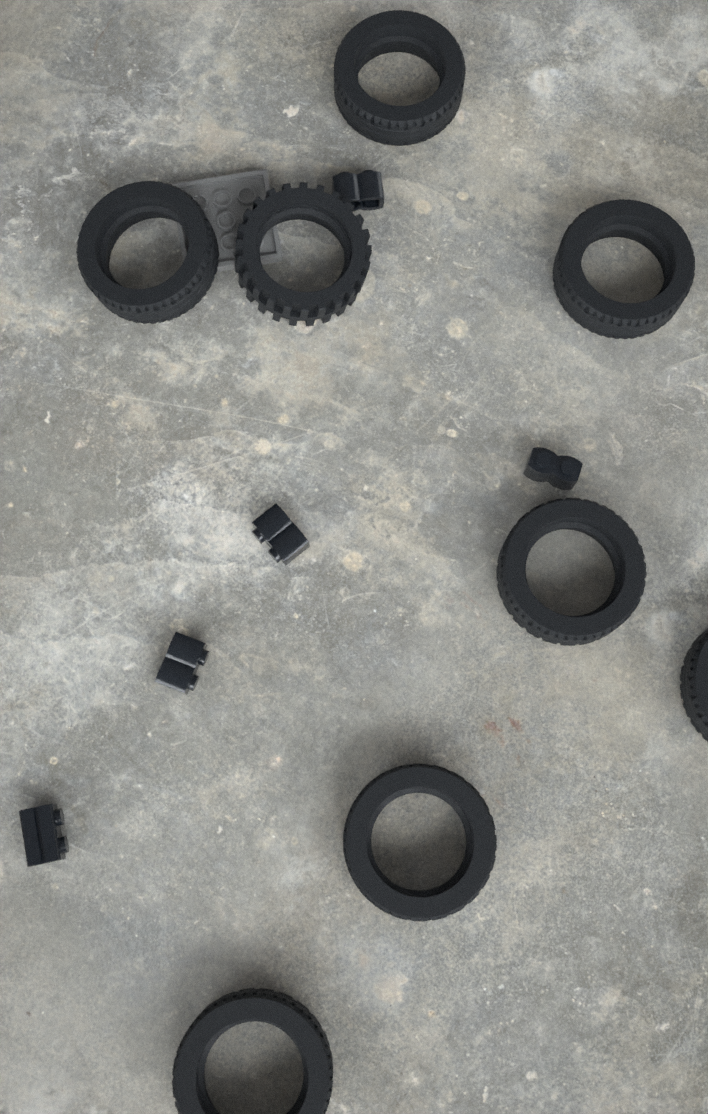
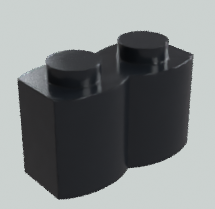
M365 170L359 174L340 172L332 176L333 191L341 194L339 200L344 204L349 200L354 205L353 211L359 209L377 210L384 207L381 172Z
M536 447L532 449L523 474L533 481L548 482L555 488L571 490L578 481L583 464L574 457L566 455L557 456V454L549 449Z
M277 503L252 522L254 528L252 531L253 535L261 544L264 541L271 548L268 552L277 563L282 561L286 566L310 547L307 538Z
M175 632L155 682L186 695L189 690L194 691L199 680L196 672L200 665H205L210 651L206 650L207 644Z

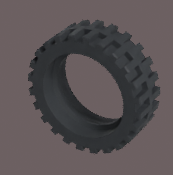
M300 182L299 188H291V184L287 183L282 185V191L276 192L274 188L267 190L266 199L264 200L258 196L253 201L252 210L246 209L243 214L242 224L239 223L237 230L235 273L239 274L238 283L240 288H246L247 290L246 298L250 303L256 300L259 303L258 310L262 314L268 310L273 313L272 319L280 322L282 317L289 319V325L296 326L297 321H305L306 327L314 326L316 319H321L322 323L330 321L332 314L335 313L337 316H340L344 313L346 306H351L356 300L371 263L369 259L372 254V245H368L370 233L368 229L362 230L364 222L362 215L358 214L355 216L352 212L354 205L349 200L345 204L339 200L341 194L333 191L332 195L324 192L325 186L317 184V189L307 188L308 182ZM289 220H307L325 227L338 239L344 250V266L340 276L331 286L314 292L294 291L278 284L266 273L261 263L260 246L267 231L273 226Z

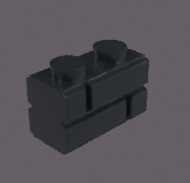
M47 804L20 810L27 866H38L66 859L65 853L69 852V843L67 837L62 836L61 825L65 823L63 810L61 808L58 809L57 804Z

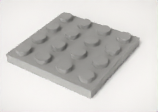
M267 169L172 184V186H177L180 190L190 194L207 216L219 246L217 272L235 269V245L239 223L242 224L243 214L246 209L252 210L253 201L258 196L262 200L266 199V192L270 189ZM177 222L184 262L188 252L189 239L184 228ZM277 225L269 229L260 246L262 265L283 261Z

